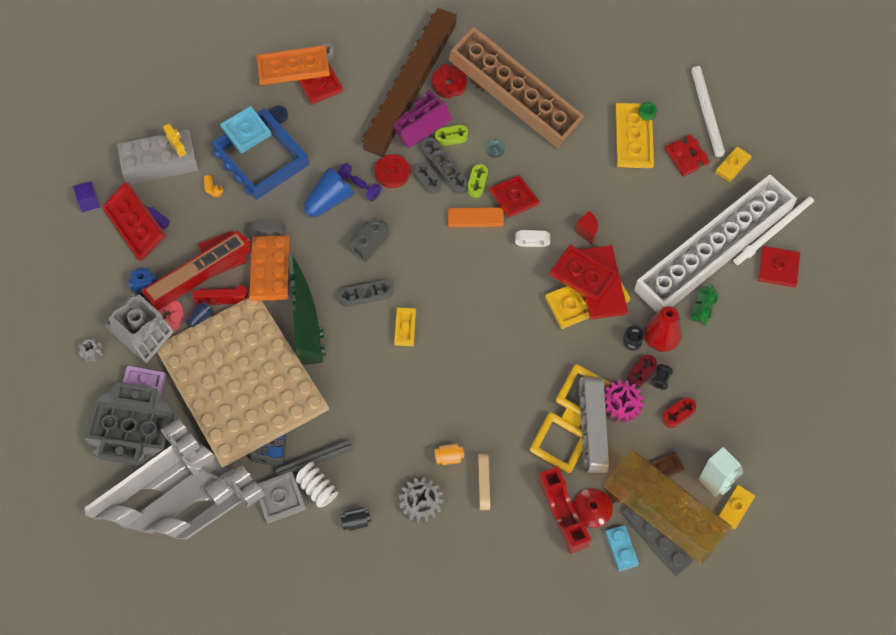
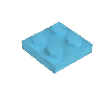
M251 106L220 124L222 130L241 154L272 136L271 131Z

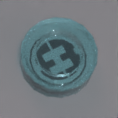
M495 139L487 144V154L490 157L498 158L504 154L505 146L502 141Z

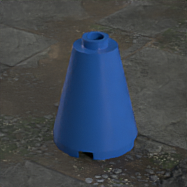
M328 168L303 204L305 206L303 210L309 217L320 216L354 194L350 186L346 182L344 183L341 179L342 177L332 168Z

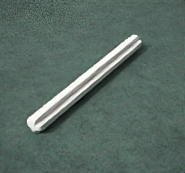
M694 66L691 73L713 151L716 157H722L725 150L702 69L700 66Z

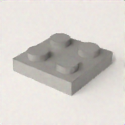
M292 471L258 483L265 496L259 499L267 524L306 510Z

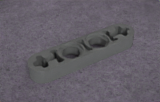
M428 137L422 140V153L452 191L456 194L465 193L468 189V180L434 138ZM441 156L444 158V161L436 162L434 159ZM447 169L454 170V174L447 175L445 174V171Z

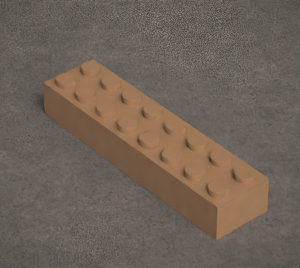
M475 27L451 50L450 62L557 149L564 144L581 124L584 118L583 114Z

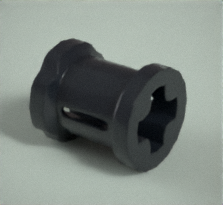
M658 364L656 367L657 373L655 378L652 379L651 385L657 389L666 390L668 388L667 382L673 374V369L667 365Z

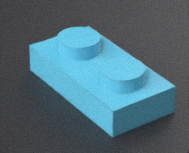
M626 526L607 530L605 535L618 572L638 566L639 562Z

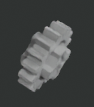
M424 477L421 482L414 478V484L408 481V488L402 487L403 494L399 495V500L402 501L400 508H405L403 514H410V520L417 517L418 523H420L421 518H424L426 522H428L429 516L436 518L435 511L441 512V507L438 505H443V500L439 499L443 497V493L438 492L439 485L433 487V480L426 483ZM431 492L435 497V502L430 498ZM424 496H425V501L422 500L421 502L418 503V499L421 500L422 497L424 498ZM408 498L413 502L412 508L408 504Z

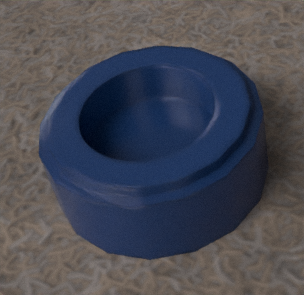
M275 106L270 110V114L279 124L287 120L288 113L285 107Z

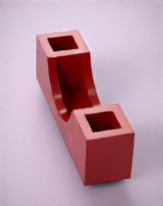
M557 466L539 473L538 483L569 553L572 554L588 548L591 538L584 522L579 519L571 504L567 485L559 467Z

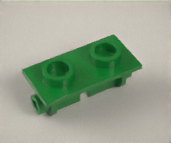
M711 284L710 288L703 286L699 290L696 303L702 304H694L690 314L692 321L698 322V320H702L704 326H706L708 319L711 318L712 307L718 300V293L713 284Z

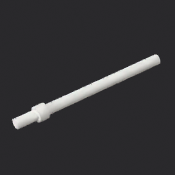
M811 196L806 198L752 245L746 246L742 253L733 260L734 263L740 265L745 259L751 258L757 249L811 205L814 199Z

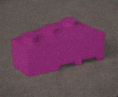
M429 89L425 92L426 96L421 101L417 100L414 103L415 107L410 112L406 111L393 124L400 141L407 148L416 145L419 141L430 136L434 131L452 120L446 103Z

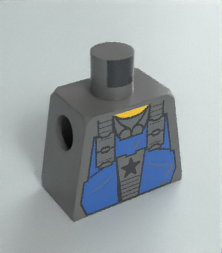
M287 433L251 452L252 461L277 467L284 465Z

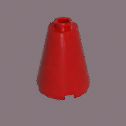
M663 307L646 323L644 327V340L650 348L653 347L659 352H669L680 343L682 331L679 313L674 307Z

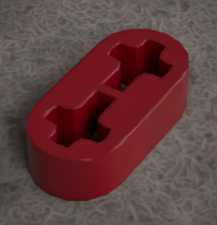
M644 355L629 372L627 380L630 386L636 384L635 388H640L645 384L657 366V360L654 356ZM651 362V366L643 369L645 363ZM640 373V379L634 381L633 378Z

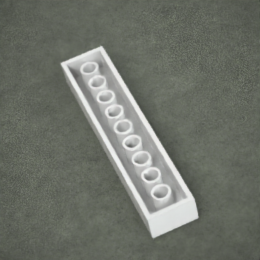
M768 175L639 278L634 291L656 313L663 307H673L790 212L797 198L772 175Z

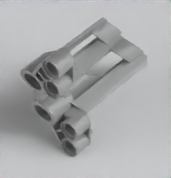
M177 418L161 429L170 446L85 507V516L96 520H108L119 524L121 527L148 534L157 532L171 538L187 540L241 502L249 508L265 496V494L242 465L236 470L233 468L229 469L227 466L222 468L215 455L197 443L183 423ZM142 489H153L163 493V496L141 512L119 506ZM195 502H215L214 505L190 523L173 519Z

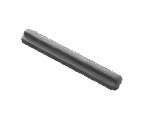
M344 440L284 464L275 469L276 474L280 476L291 471L294 474L310 462H314L316 465L352 450L349 440Z

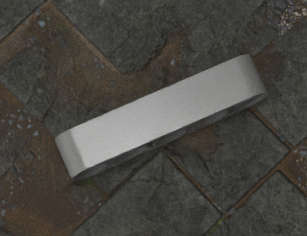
M581 377L579 381L584 470L586 473H607L609 457L604 382L600 377Z

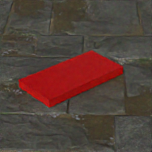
M124 182L102 206L105 213L140 261H143L166 237L162 228L128 182Z
M612 245L580 249L582 252L618 272ZM619 272L617 278L598 304L585 297L590 320L628 314Z

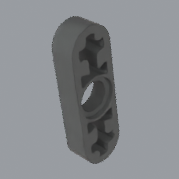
M381 280L341 289L338 294L339 302L344 307H351L385 300L392 296L393 286L391 282ZM382 287H385L387 292L383 293ZM374 288H376L377 295H374ZM363 290H369L371 295L363 297L360 293ZM346 294L349 295L350 300H346V298H345V295H346Z

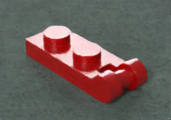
M238 286L236 289L219 288L218 290L201 288L193 290L195 305L200 304L202 301L207 305H232L249 297L245 286Z

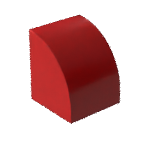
M588 211L577 221L575 232L592 245L596 239L598 221L594 214Z

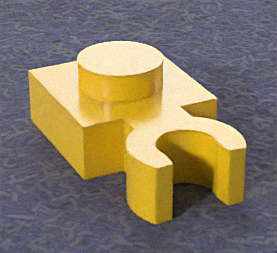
M170 123L163 126L167 139L179 157L187 154L184 150V145L179 140L181 136L178 130L173 129Z

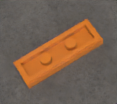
M448 208V227H504L503 209Z

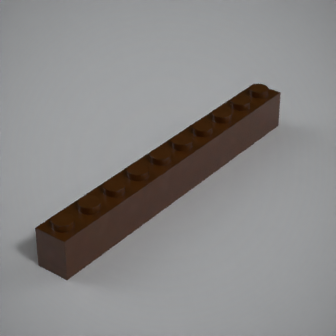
M437 8L435 13L431 14L428 26H424L420 39H417L413 52L409 53L406 65H402L399 77L394 79L393 88L387 92L384 104L379 106L376 118L371 120L368 132L363 134L362 142L365 151L384 157L397 134L393 124L406 111H409L456 27L457 14L441 8Z

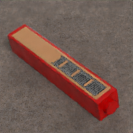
M236 231L143 289L144 299L159 311L251 253L250 240L246 235L243 236L239 231Z

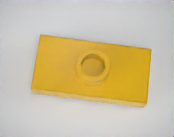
M737 146L717 168L715 173L731 183L751 160L752 156Z
M738 485L717 520L735 530L756 495Z

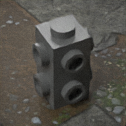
M374 217L370 222L367 221L362 227V231L351 239V252L367 262L389 237L388 225Z

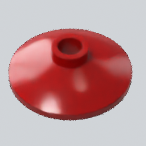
M585 489L578 493L573 500L572 506L579 519L584 522L585 527H602L612 516V502L608 495L601 490ZM595 503L597 508L592 509L590 504Z

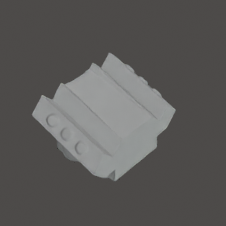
M133 293L112 313L104 324L118 341L123 343L133 355L138 356L141 362L145 364L174 332L170 325L162 318L161 313L142 296Z

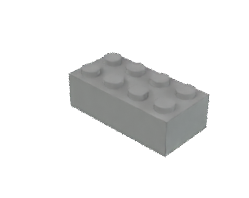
M190 130L178 131L181 136L179 140L184 145V150L187 153L182 157H179L165 134L118 143L121 170L125 182L131 185L199 171Z

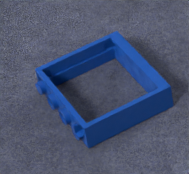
M265 108L257 113L258 116L295 160L258 185L254 186L224 152L234 145L226 133L212 142L214 156L218 160L221 159L223 161L225 169L228 172L231 171L237 183H242L246 193L249 196L252 195L256 200L309 165L308 155Z

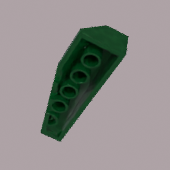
M289 255V269L292 279L290 282L298 359L302 365L323 363L322 356L326 355L325 344H321L320 339L324 338L323 327H319L315 304L302 270L293 255Z

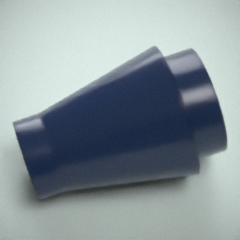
M202 301L196 305L185 322L193 328L195 325L212 317L211 314L214 311Z

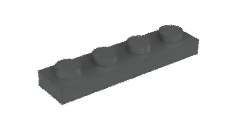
M636 500L622 511V515L675 576H678L693 563L639 500Z

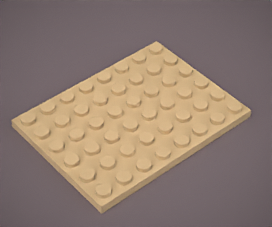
M250 297L195 325L193 328L190 327L167 339L157 351L222 468L329 410L324 398L262 301H250Z

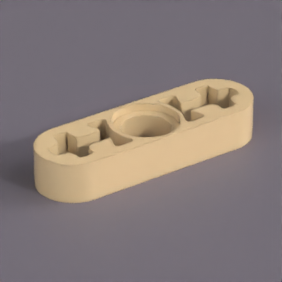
M478 453L480 510H490L488 453Z

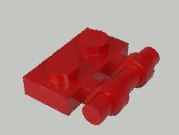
M691 134L685 137L688 143L684 144L680 139L666 145L664 149L683 177L699 170V162H702L704 166L710 163L707 153L702 151L698 140L693 138ZM693 150L696 153V155L692 156V154L689 151Z

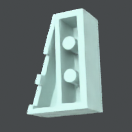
M723 447L708 460L698 480L716 497L720 493L724 495L731 489V485L743 474L741 464Z

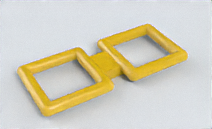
M575 364L572 367L556 398V402L566 408L562 417L553 412L548 413L530 447L531 453L556 467L558 466L559 469L566 473L572 472L583 448L582 431L579 428L581 425L580 407L565 398L578 373L584 377H600L579 364ZM603 379L604 388L609 387L610 382ZM552 422L580 437L567 463L539 448Z

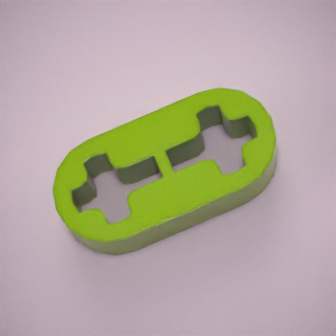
M464 125L444 127L435 132V140L440 146L460 144L468 139V129Z
M478 164L472 169L468 183V194L473 198H479L484 193L488 178V169L485 165ZM479 171H481L482 174L480 178H477V174L479 173ZM479 184L477 191H474L475 185Z

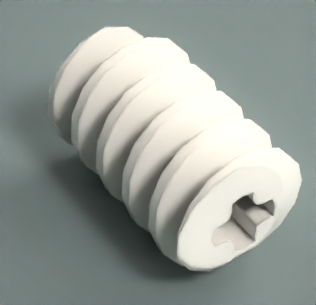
M310 462L298 472L296 482L301 484V488L306 490V494L311 496V500L316 502L317 507L321 508L331 503L339 492L332 493L335 486L327 487L330 480L322 481L325 475L322 473L317 476L320 469L315 468L312 470L315 463Z

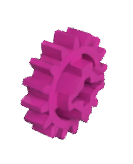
M618 380L616 385L611 382L609 387L605 388L606 413L611 414L609 419L616 417L617 423L621 419H623L624 423H627L629 418L633 421L636 415H640V409L644 407V404L640 402L644 400V396H639L641 389H634L636 384L629 386L628 380L624 384H622L621 380Z

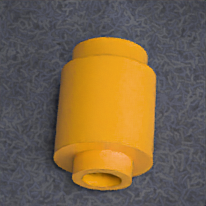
M458 443L441 445L439 448L434 449L436 464H441L442 466L461 463V459L464 458L463 447H459Z

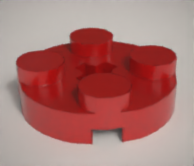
M443 64L432 75L434 92L442 98L449 99L455 95L458 97L466 89V74L458 67ZM446 80H452L453 83L446 84Z

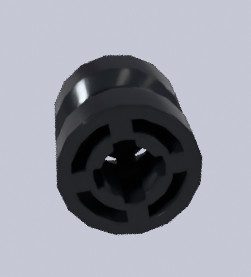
M637 325L629 326L626 329L623 344L628 350L635 351L641 347L645 336L643 329Z

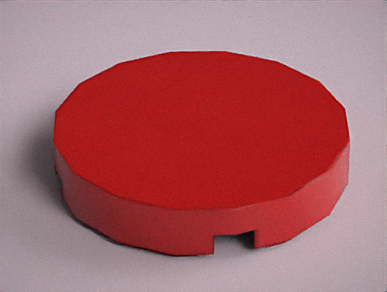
M395 154L386 155L383 159H379L374 168L376 180L387 188L403 186L411 175L409 163L402 156Z

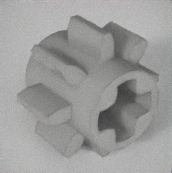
M94 337L92 340L85 338L84 342L78 345L81 350L78 354L80 358L84 357L87 363L89 360L97 362L99 356H103L100 350L103 346L101 342L97 343Z

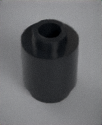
M364 507L347 510L345 513L340 514L343 530L349 529V531L365 528L368 527V522H371L369 510H364Z

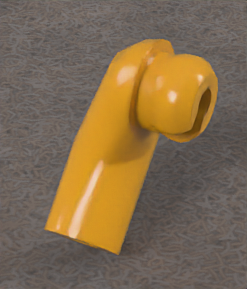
M204 176L205 192L213 197H220L223 193V187L214 186L212 176Z

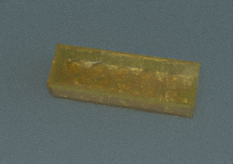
M633 449L611 473L603 485L604 488L701 564L705 562L731 528L730 524Z

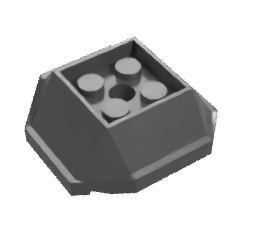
M118 382L111 390L95 400L84 438L99 460L139 466L166 449L168 441L161 432V429L173 422L174 414L157 388ZM129 426H135L132 430L127 431V428Z

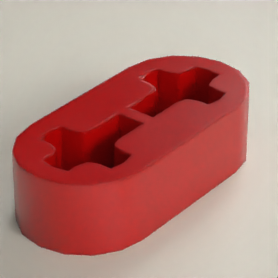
M683 398L668 408L662 418L663 424L668 428H675L695 413V401L691 398ZM684 405L691 406L690 411L686 409L682 412L681 410L683 409ZM675 414H677L674 421L668 420L669 415L673 417Z

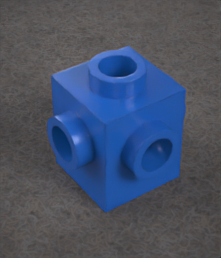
M148 267L131 271V279L128 280L131 291L134 290L136 295L139 294L144 297L142 290L156 282L157 278L155 273L152 274Z

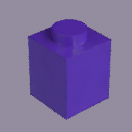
M92 181L73 186L82 212L100 208Z

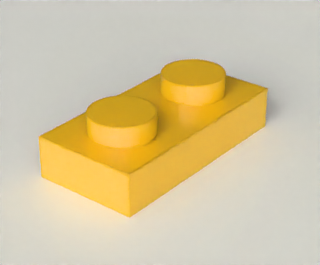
M397 307L394 345L414 346L416 308Z

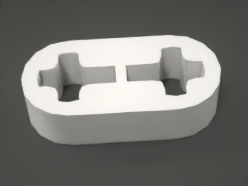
M520 230L515 233V244L526 247H546L550 245V233L547 231Z

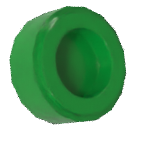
M650 102L641 104L638 112L641 119L649 121L655 118L657 113L656 106Z

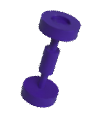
M344 163L337 172L342 177L341 179L344 181L349 177L354 184L362 189H367L366 198L371 202L374 201L381 193L382 186L377 183L371 187L367 186L365 181L357 176H352L350 174L352 166Z

